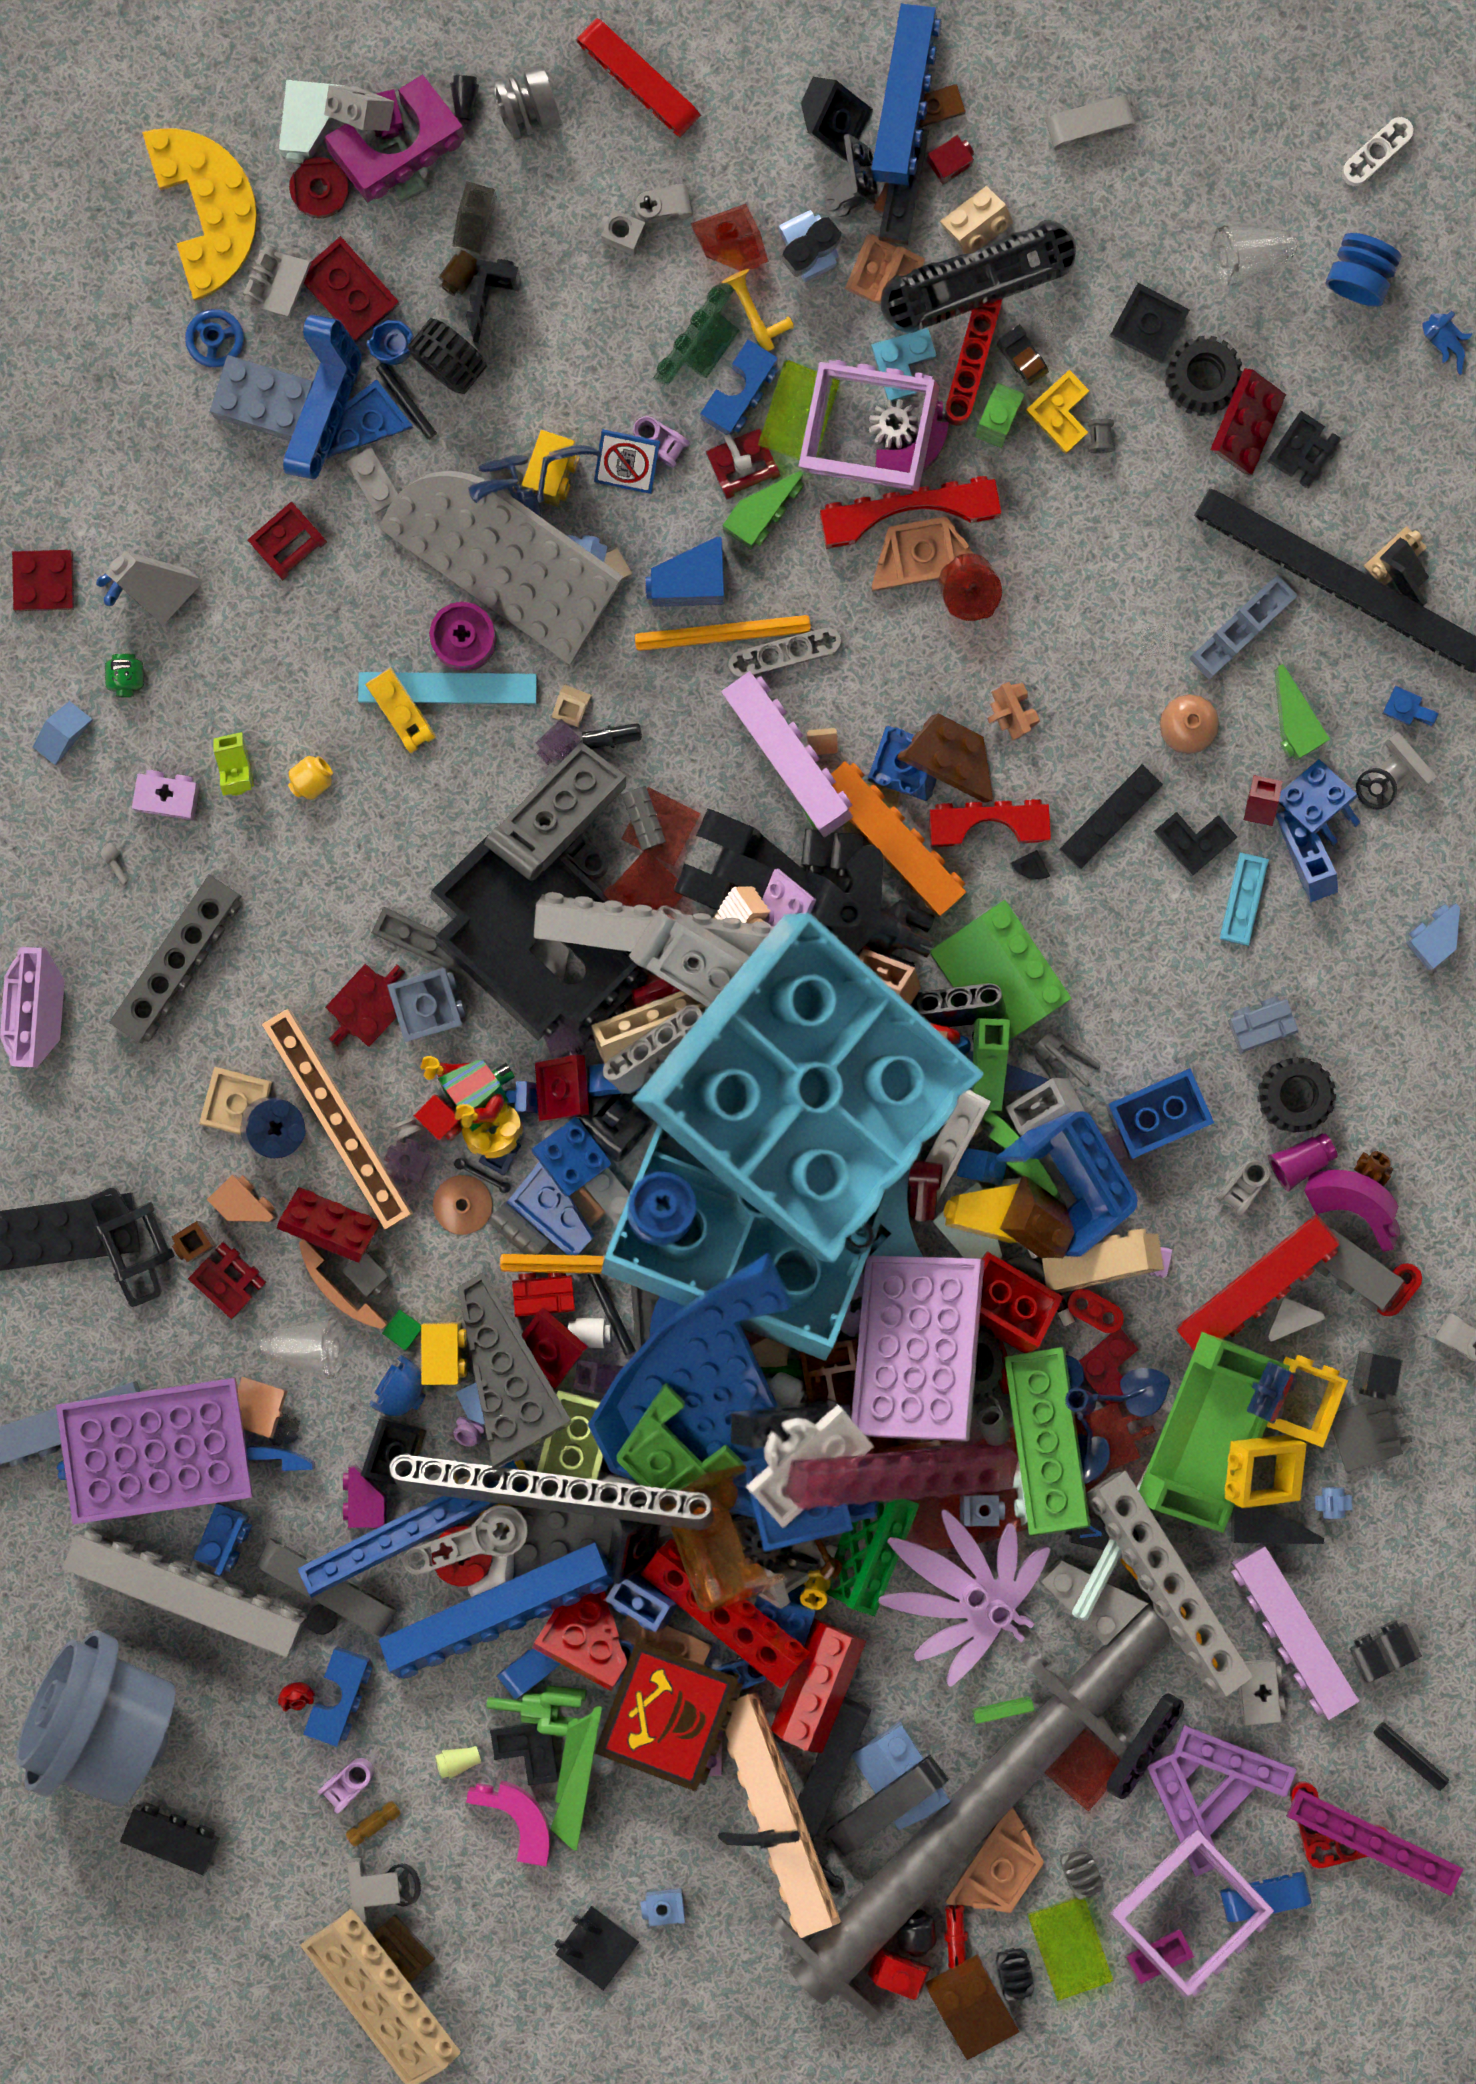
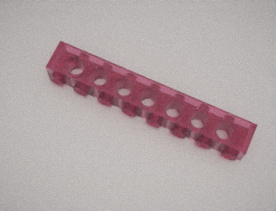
M1004 1443L998 1446L986 1444L792 1460L786 1494L798 1508L811 1509L815 1506L828 1505L837 1507L841 1504H866L872 1501L892 1502L894 1499L906 1498L917 1500L928 1496L971 1495L974 1492L985 1491L996 1493L1000 1490L1012 1489L1018 1456Z

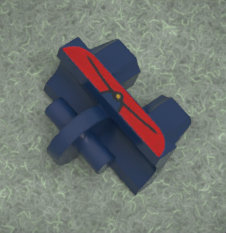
M1268 1361L1259 1383L1253 1382L1251 1388L1255 1389V1392L1246 1411L1273 1424L1276 1419H1281L1285 1410L1284 1400L1287 1394L1294 1390L1297 1383L1295 1379L1296 1374Z

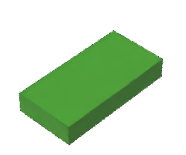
M1026 1696L973 1708L972 1713L975 1723L979 1724L1035 1710L1032 1699Z

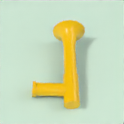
M750 269L737 272L724 279L722 283L731 285L736 291L759 346L766 351H770L775 348L771 338L789 329H793V322L790 317H786L784 320L766 328L747 288L746 276Z

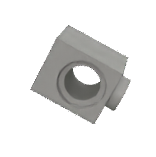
M612 209L609 217H603L598 232L602 233V243L635 256L646 226L645 222ZM618 226H625L629 232L625 237L619 238L613 234V230Z

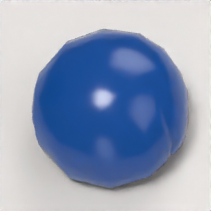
M387 320L374 327L371 339L367 340V346L371 355L381 363L398 365L407 360L411 355L407 345L412 341L414 335L411 329L401 321Z

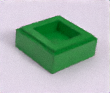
M399 1309L382 1334L406 1351L420 1333L421 1324Z

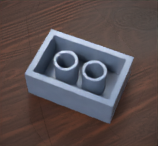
M227 355L210 413L216 419L290 441L313 381Z

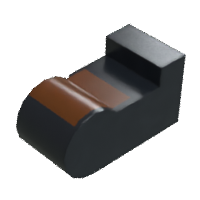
M1020 324L998 339L997 347L1028 386H1031L1049 373L1046 363L1035 350Z

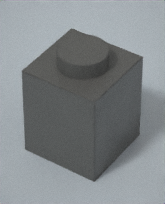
M367 1250L360 1263L351 1261L342 1270L366 1297L371 1293L375 1296L379 1295L389 1285L385 1280L390 1275Z

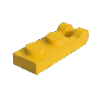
M391 667L365 684L400 736L409 753L412 754L418 750V746L423 742L427 741L429 743L436 738L432 728ZM416 723L420 731L411 735L407 728Z

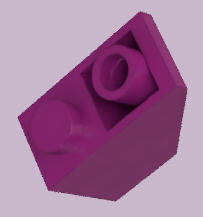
M358 1466L348 1467V1472L343 1473V1490H348V1502L343 1503V1520H348V1528H379L387 1524V1495L370 1478L361 1476L362 1470Z

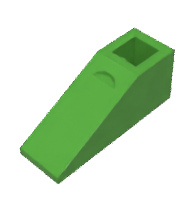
M799 471L739 501L724 522L723 530L750 550L753 549L755 544L760 547L770 534L766 530L773 520L778 523L786 512L787 508L784 506L790 496L795 499L804 486L801 482L803 473Z
M976 1019L974 1021L973 1064L984 1074L972 1086V1092L990 1100L987 1110L1002 1111L1009 1050L1010 1020Z

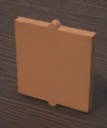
M242 1377L238 1387L243 1429L273 1438L278 1420L283 1416L281 1411L288 1391Z

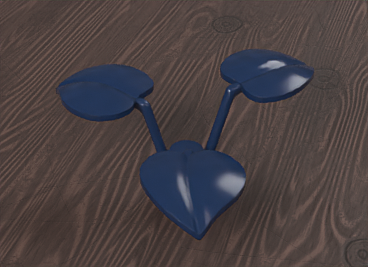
M573 445L549 452V455L543 458L538 493H534L533 488H521L515 469L517 465L528 463L527 456L514 455L500 460L489 461L478 466L479 471L492 472L508 468L513 479L487 480L472 484L469 487V495L477 503L488 494L508 488L514 499L542 518L539 502L544 501L543 491L548 464L554 460L575 455L593 454L601 457V453L595 448L586 445Z
M1066 1355L1071 1390L1066 1395L1065 1403L1070 1410L1078 1413L1077 1419L1081 1421L1087 1432V1436L1080 1433L1077 1434L1084 1484L1094 1481L1104 1472L1111 1455L1108 1441L1103 1437H1093V1431L1085 1418L1086 1415L1091 1414L1095 1410L1097 1401H1126L1129 1412L1139 1417H1148L1155 1414L1164 1404L1170 1387V1378L1166 1374L1156 1369L1137 1368L1126 1373L1120 1381V1388L1124 1395H1093L1080 1388L1085 1379L1082 1364L1076 1358Z

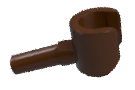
M821 1538L814 1540L825 1562L820 1569V1574L827 1580L831 1576L836 1579L842 1571V1563L838 1559L831 1557Z

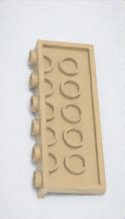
M353 1909L346 1911L339 1919L315 1933L300 1945L404 2084H419L443 2071L460 2055L458 2047Z

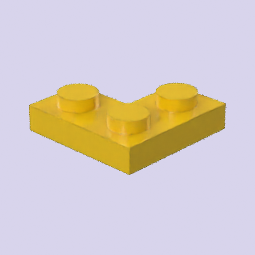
M1070 369L1026 409V413L1065 454L1088 434V431L1069 411L1089 393V390Z

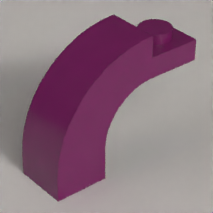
M937 401L922 473L929 469L936 461L946 440L949 422H937V419H942L943 401ZM916 442L900 450L877 449L875 467L910 473Z
M1326 1170L1309 1176L1304 1191L1315 1214L1333 1210L1354 1212L1368 1222L1383 1252L1395 1248L1397 1238L1400 1236V1227L1395 1219L1399 1205L1381 1184L1365 1175L1347 1170Z

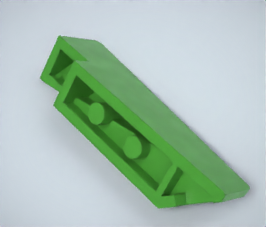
M601 1706L595 1707L591 1714L581 1720L576 1718L570 1721L567 1728L555 1801L559 1805L552 1821L551 1831L575 1851H577L602 1710Z

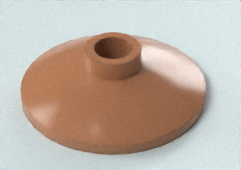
M458 1175L451 1177L439 1186L434 1195V1215L439 1224L449 1232L460 1235L474 1233L481 1229L490 1218L492 1212L491 1194L480 1180L472 1176ZM460 1199L466 1200L468 1204L467 1208L463 1211H460L456 1206L457 1201Z

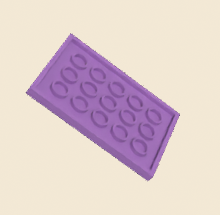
M236 1378L56 1405L73 1524L253 1497Z

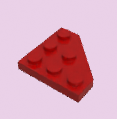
M605 1591L597 1594L589 1593L581 1597V1600L574 1605H563L556 1608L534 1642L533 1649L612 1692L626 1669L627 1660L619 1643L618 1631L613 1615L609 1611Z

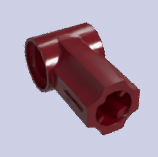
M914 1160L911 1165L909 1187L912 1188L909 1216L913 1217L916 1221L926 1222L935 1219L943 1164Z

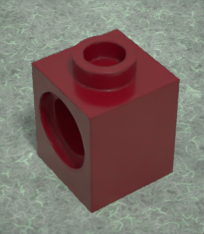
M956 135L928 153L927 163L942 185L972 167L974 160L972 156L975 154L967 140L961 141L959 136Z
M1253 775L1243 820L1273 826L1283 781Z

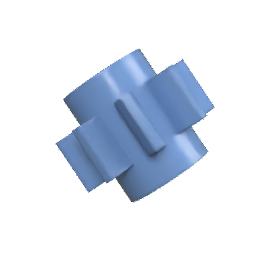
M1344 1487L1322 1488V1496H1315V1510L1323 1511V1518L1325 1519L1346 1518L1345 1510H1352V1496L1345 1495Z

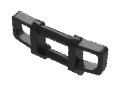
M115 1186L88 1196L84 1202L94 1224L93 1230L96 1236L99 1235L115 1270L113 1276L116 1282H119L128 1304L131 1307H136L159 1297L162 1289L155 1267L175 1257L172 1248H168L153 1213L155 1208L152 1201L130 1211ZM109 1194L113 1195L124 1214L100 1223L93 1206V1201ZM142 1217L158 1253L126 1267L111 1230ZM149 1270L154 1292L136 1299L132 1296L125 1279Z

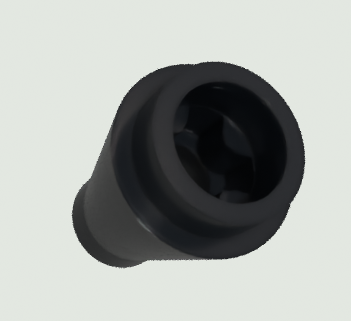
M454 75L453 82L450 83L455 111L454 116L457 119L471 120L479 89L477 77Z

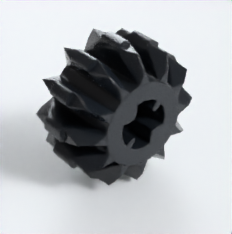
M753 1519L754 1529L746 1526L744 1533L748 1537L741 1539V1545L748 1546L744 1550V1556L748 1557L755 1554L752 1564L757 1565L760 1559L764 1560V1568H769L771 1559L777 1566L780 1565V1556L788 1557L790 1554L789 1550L783 1547L764 1552L757 1519Z
M1022 1948L1005 1949L1003 1952H998L996 1970L1002 1995L1008 2001L1024 2000L1026 1997H1031L1034 1991V1980L1027 1953Z

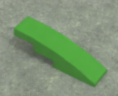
M986 1110L981 1120L994 1128L988 1137L992 1142L1005 1150L1020 1137L991 1110ZM1029 1158L1025 1162H1006L1009 1168L1021 1176H1027L1058 1200L1060 1199L1061 1194L1038 1159Z

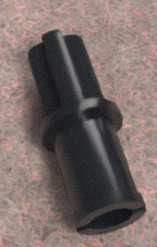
M638 723L617 727L608 725L606 729L582 732L583 744L590 749L606 746L615 748L617 744L635 742L642 739L641 727Z

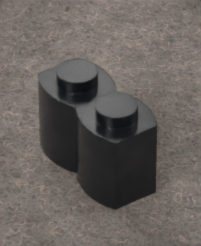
M829 217L817 220L810 226L805 236L798 237L787 245L782 254V262L795 277L807 273L815 265L818 258L827 256L836 249L841 240V231Z
M805 829L801 866L806 867V872L824 874V869L835 870L836 876L850 878L845 864L858 849L863 847L864 836L832 832L823 837L819 830Z
M1397 1620L1381 1626V1633L1373 1637L1368 1633L1354 1640L1355 1645L1349 1649L1366 1682L1369 1683L1422 1657L1406 1623L1398 1624Z

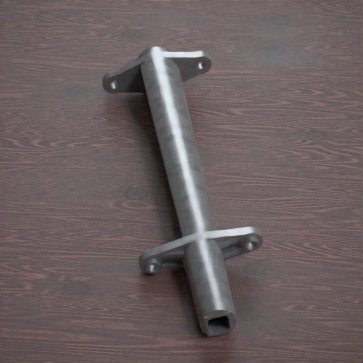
M1147 1604L1068 1681L1046 1669L1045 1667L1049 1662L1037 1651L1033 1654L1027 1651L1020 1658V1661L1054 1695L950 1799L951 1802L942 1807L838 1912L841 1923L820 1930L809 1941L806 1937L800 1938L798 1932H795L791 1924L779 1913H776L768 1921L772 1928L801 1958L790 1970V1973L816 2001L825 2005L837 1994L851 2003L875 2024L883 2016V2013L852 1982V1979L1080 1733L1088 1726L1122 1759L1131 1742L1121 1732L1115 1736L1102 1714L1172 1638L1168 1625L1156 1613L1153 1604Z

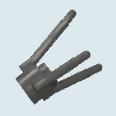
M1049 1032L1033 1047L1038 1052L1035 1058L1042 1064L1050 1079L1057 1078L1047 1059L1051 1063L1058 1059L1084 1086H1090V1082L1062 1055L1065 1051L1064 1049L1093 1068H1100L1098 1063L1067 1043L1059 1034L1055 1037Z

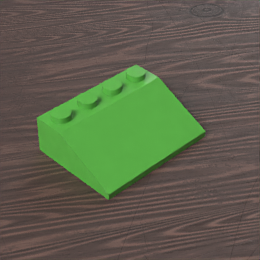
M1006 900L985 912L930 952L953 988L990 983L997 985L1001 989L1006 1007V1013L1001 1019L1010 1020L1009 1040L1072 999Z

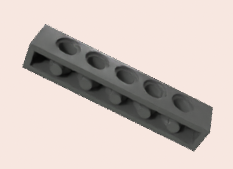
M209 874L109 1023L138 1043L143 1044L145 1039L150 1041L159 1029L156 1023L161 1015L166 1017L173 1009L176 1002L172 999L178 990L183 992L191 982L192 977L189 974L195 965L200 967L209 954L206 949L211 941L216 943L224 933L225 927L222 925L228 916L233 918L242 906L239 900L242 896ZM209 904H216L219 908V913L214 919H207L204 915V910ZM199 928L202 932V939L197 944H190L188 941L189 931ZM183 953L185 956L184 966L174 969L171 965L173 955ZM165 977L168 980L169 987L166 992L158 994L154 988L157 979ZM144 1002H149L152 1006V1013L149 1017L142 1019L138 1014V1007Z

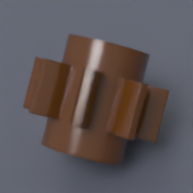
M1373 1151L1370 1156L1363 1152L1356 1162L1357 1165L1354 1168L1356 1172L1375 1180L1383 1187L1391 1178L1390 1174L1393 1171V1168L1390 1167L1391 1161L1382 1152Z

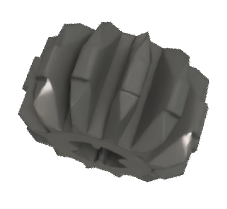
M1084 1846L1074 1847L1060 1855L1063 1873L1074 1896L1081 1900L1086 1897L1090 1898L1103 1890L1100 1873L1089 1849Z

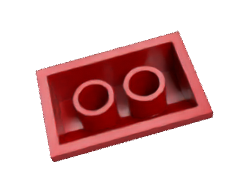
M987 1251L981 1258L984 1261L979 1325L985 1326L987 1330H991L994 1333V1336L1022 1353H1030L1039 1348L1063 1296Z

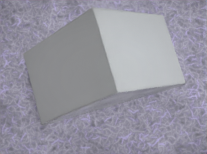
M1283 1297L1278 1301L1265 1338L1268 1342H1272L1326 1318L1324 1313Z

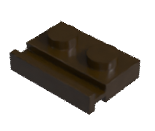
M395 1913L372 1934L408 1983L435 1960V1956Z

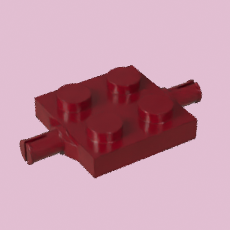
M364 964L325 1007L337 1018L339 1025H341L328 1039L333 1042L341 1034L334 1042L338 1047L350 1034L358 1037L370 1047L397 1017L387 985L397 982L406 972L401 969L393 977L400 969V966L396 964L384 977L375 973L367 964Z

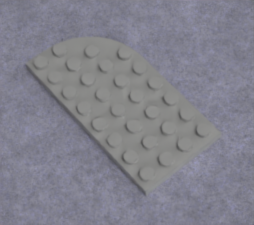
M439 471L419 477L400 491L386 511L378 527L566 663L570 665L575 660L624 576L503 490L488 494L475 503L469 495V487L472 484L487 481L483 478L463 472Z

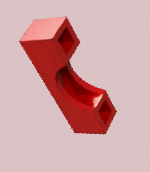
M1041 799L1024 800V805L1012 806V801L994 802V807H983L982 802L965 803V808H953L952 803L935 804V809L929 810L930 848L960 846L970 828L986 821L998 822L1007 826L1014 833L1019 844L1042 843L1051 840L1049 804H1042Z

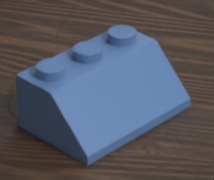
M901 1721L853 1751L852 1758L875 1794L924 1759ZM941 1787L895 1820L894 1823L899 1830L912 1825L950 1803V1798L944 1788Z

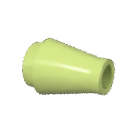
M476 1746L441 1750V1754L435 1755L441 1779L446 1777L451 1779L469 1768L481 1764Z

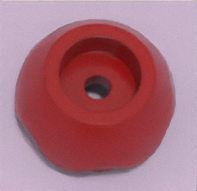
M304 1682L288 1684L279 1693L278 1706L281 1705L285 1712L289 1709L300 1711L306 1704H313L315 1693Z

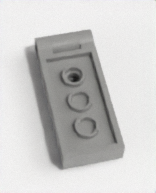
M667 906L659 908L630 953V958L636 964L653 972L707 1007L712 1004L750 957L683 914L679 915ZM691 957H696L699 961H694Z

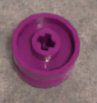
M463 601L450 603L439 610L431 622L429 631L431 646L439 660L450 669L461 672L477 670L485 665L494 654L497 643L495 627L486 611L476 604ZM462 633L469 635V638L465 637V642H460L458 639Z

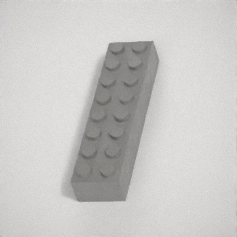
M90 1528L89 1531L84 1530L75 1535L62 1567L63 1570L286 1658L294 1651L306 1617L300 1615L302 1612L300 1609L290 1605L280 1608L273 1605L274 1600L262 1594H257L256 1597L245 1594L246 1588L234 1583H229L228 1586L217 1583L218 1577L206 1572H201V1575L189 1572L190 1566L178 1561H174L173 1564L161 1561L163 1556L150 1550H146L145 1553L133 1550L134 1544L122 1539H118L117 1542L106 1539L107 1534L94 1528Z

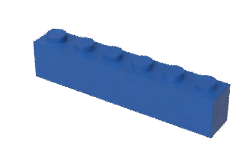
M903 3L900 5L871 169L874 181L909 185L910 175L916 174L917 157H914L915 147L920 148L922 141V130L919 129L920 120H925L927 102H923L925 92H930L932 74H928L930 64L934 65L936 61L937 47L933 46L934 37L940 36L942 20L937 19L936 7Z

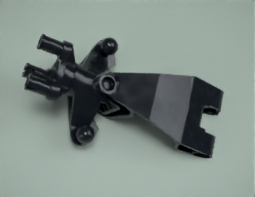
M707 808L696 836L711 841L722 848L713 871L710 874L684 863L673 889L674 892L714 910H719L720 905L726 900L725 897L729 896L728 893L734 887L752 886L756 888L755 891L758 892L762 900L774 869H779L816 899L810 915L832 935L838 936L837 939L854 955L865 945L872 952L915 967V962H910L892 953L896 949L906 948L927 958L931 950L921 947L920 944L931 948L934 945V940L912 932L906 923L928 933L933 925L935 915L912 907V903L900 899L887 910L881 907L883 855L876 846H863L848 860L845 866L851 880L846 889L842 891L829 879L810 871L806 872L756 828Z

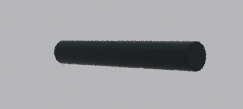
M381 363L378 365L376 371L427 440L434 437L437 432L387 364Z
M588 1274L587 1276L625 1356L635 1352L633 1343L601 1275Z

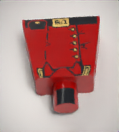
M882 1947L874 1956L867 1974L875 1985L916 2001L921 1995L931 1966Z

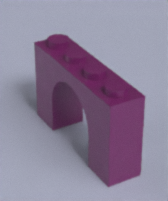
M423 74L398 89L401 105L420 129L416 141L408 149L396 154L377 152L365 143L353 126L346 123L325 136L328 152L367 203L373 199L383 197L390 188L398 183L408 181L413 176V173L423 167L433 165L438 157L447 151L452 152L465 141L463 126Z

